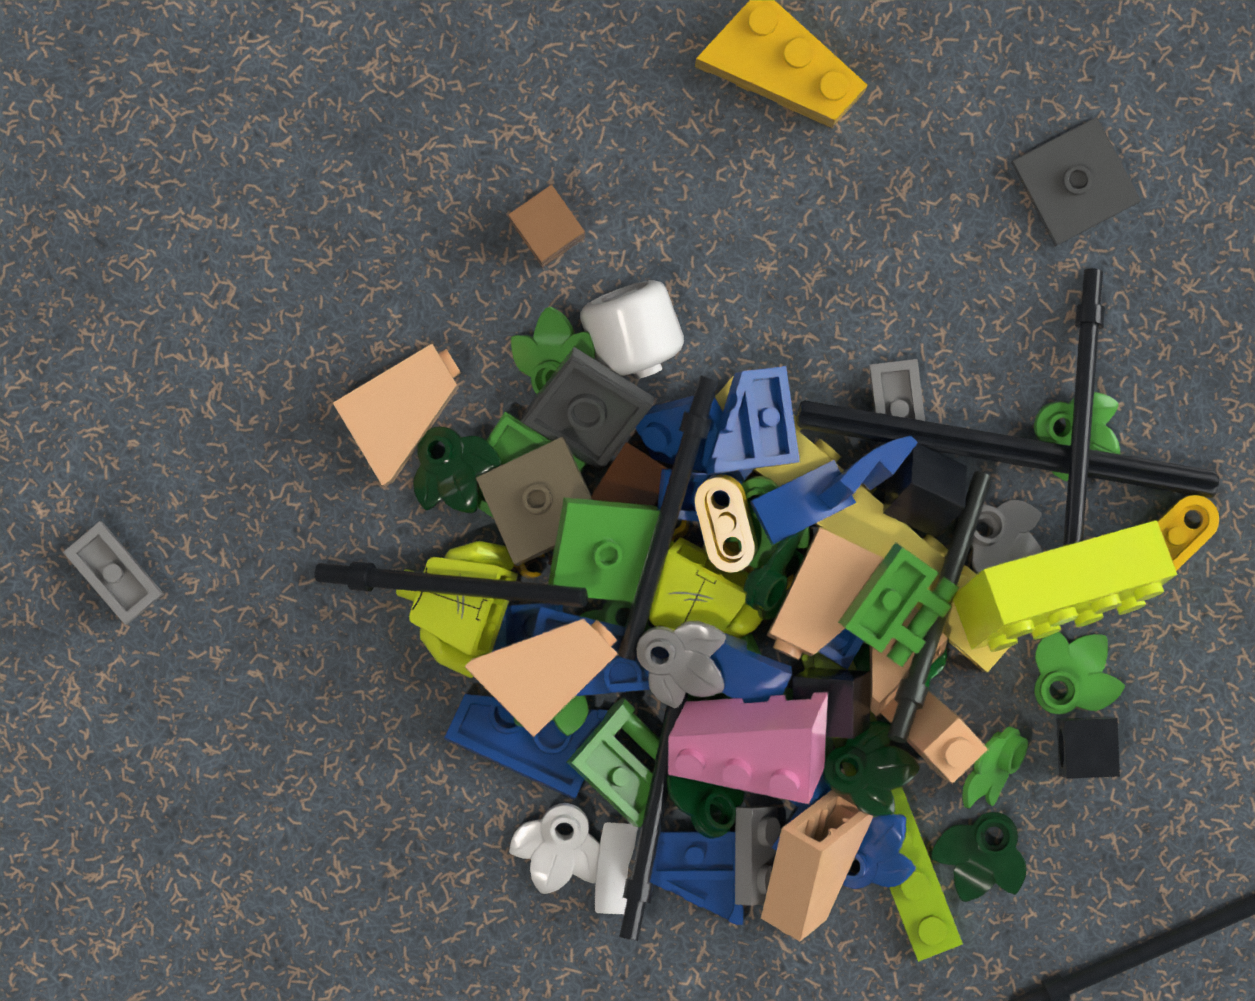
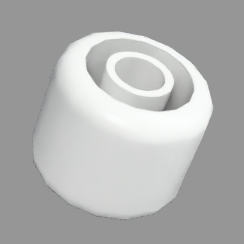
M649 280L622 287L592 300L581 310L580 319L584 330L588 331L595 348V360L620 376L634 373L635 379H640L653 375L662 370V362L675 356L683 346L684 336L668 291L660 281Z

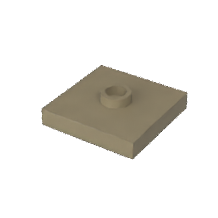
M563 436L476 477L510 557L516 566L555 548L564 497L593 500L568 443Z

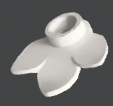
M569 803L556 804L545 812L542 819L525 822L515 831L509 853L516 857L531 859V879L540 893L548 894L559 890L570 880L572 874L589 883H596L600 843L588 833V818L579 807ZM565 822L569 823L574 830L568 835H562L556 830V826Z

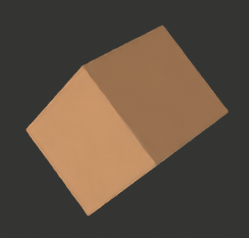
M552 184L508 214L511 224L542 268L585 239V231Z

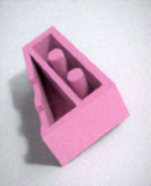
M828 692L813 693L811 699L787 701L785 695L770 696L768 702L744 703L742 698L686 702L668 737V775L809 804L825 766Z

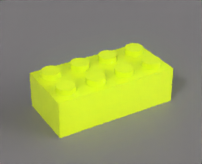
M1155 520L983 569L955 593L953 601L971 650L989 646L990 652H996L1017 644V637L1029 633L1032 634L1034 640L1041 639L1061 630L1060 625L1070 621H1074L1076 627H1082L1104 618L1103 612L1115 608L1119 615L1138 610L1146 605L1145 600L1164 593L1162 585L1178 574L1159 524Z

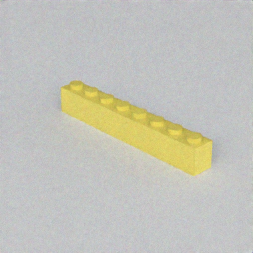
M733 377L715 396L722 411L725 407ZM794 414L800 462L753 469V472L758 476L771 479L779 487L833 460L837 462L841 458L822 439L819 438L813 444L800 432L802 428L797 425ZM837 464L840 472L842 473L844 470ZM862 483L852 495L856 501L855 504L814 524L818 528H823L885 558L895 542L939 573L928 590L933 592L937 586L948 549L933 536L926 534L922 539L909 525L883 514V504L872 495L877 490L876 487L870 490ZM966 565L963 566L957 584L959 589L977 575ZM952 600V607L948 612L942 633L948 638V642L982 672H989L1009 647L996 652H990L989 646L971 650L954 601ZM918 601L915 607L920 610L923 604Z

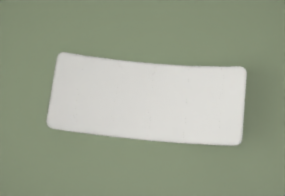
M607 822L603 826L596 871V913L624 914L627 899L622 897L638 827H634L632 824Z

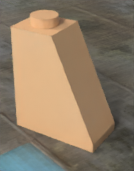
M430 344L333 402L363 455L384 487L395 481L426 432L431 429L459 388L453 378L461 374L447 349L438 353L434 345Z
M819 528L766 635L776 640L773 648L797 660L800 659L802 653L808 656L817 653L845 629L838 622L884 558L823 528Z
M584 619L472 659L465 668L534 737L618 654L611 647L617 639L598 620L590 626Z
M928 691L923 708L916 711L907 742L941 778L953 784L988 749L954 712ZM895 699L881 712L890 724H892L898 705Z
M831 790L785 825L781 830L761 919L798 941H802L824 923L830 914L873 816L858 810L849 795H842Z

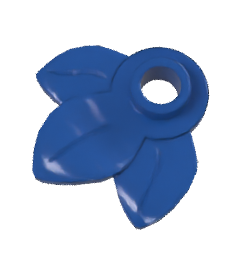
M891 814L873 817L855 856L860 862V871L856 874L849 870L843 883L845 887L860 889L871 883L887 888L895 887L905 882L913 874L916 866L905 855L899 853L906 834V817L904 815Z

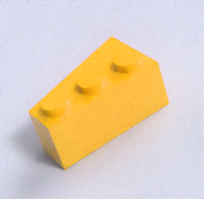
M749 0L701 52L695 62V67L702 71L712 73L736 84L740 88L775 101L785 108L830 128H833L855 104L868 86L775 0Z

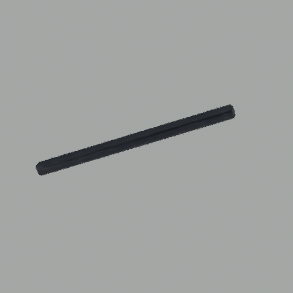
M806 400L801 401L798 407L796 421L797 425L803 429L884 443L912 436L919 444L937 452L1069 473L1070 446ZM1090 449L1089 478L1189 495H1199L1206 498H1213L1217 493L1219 475L1213 470Z

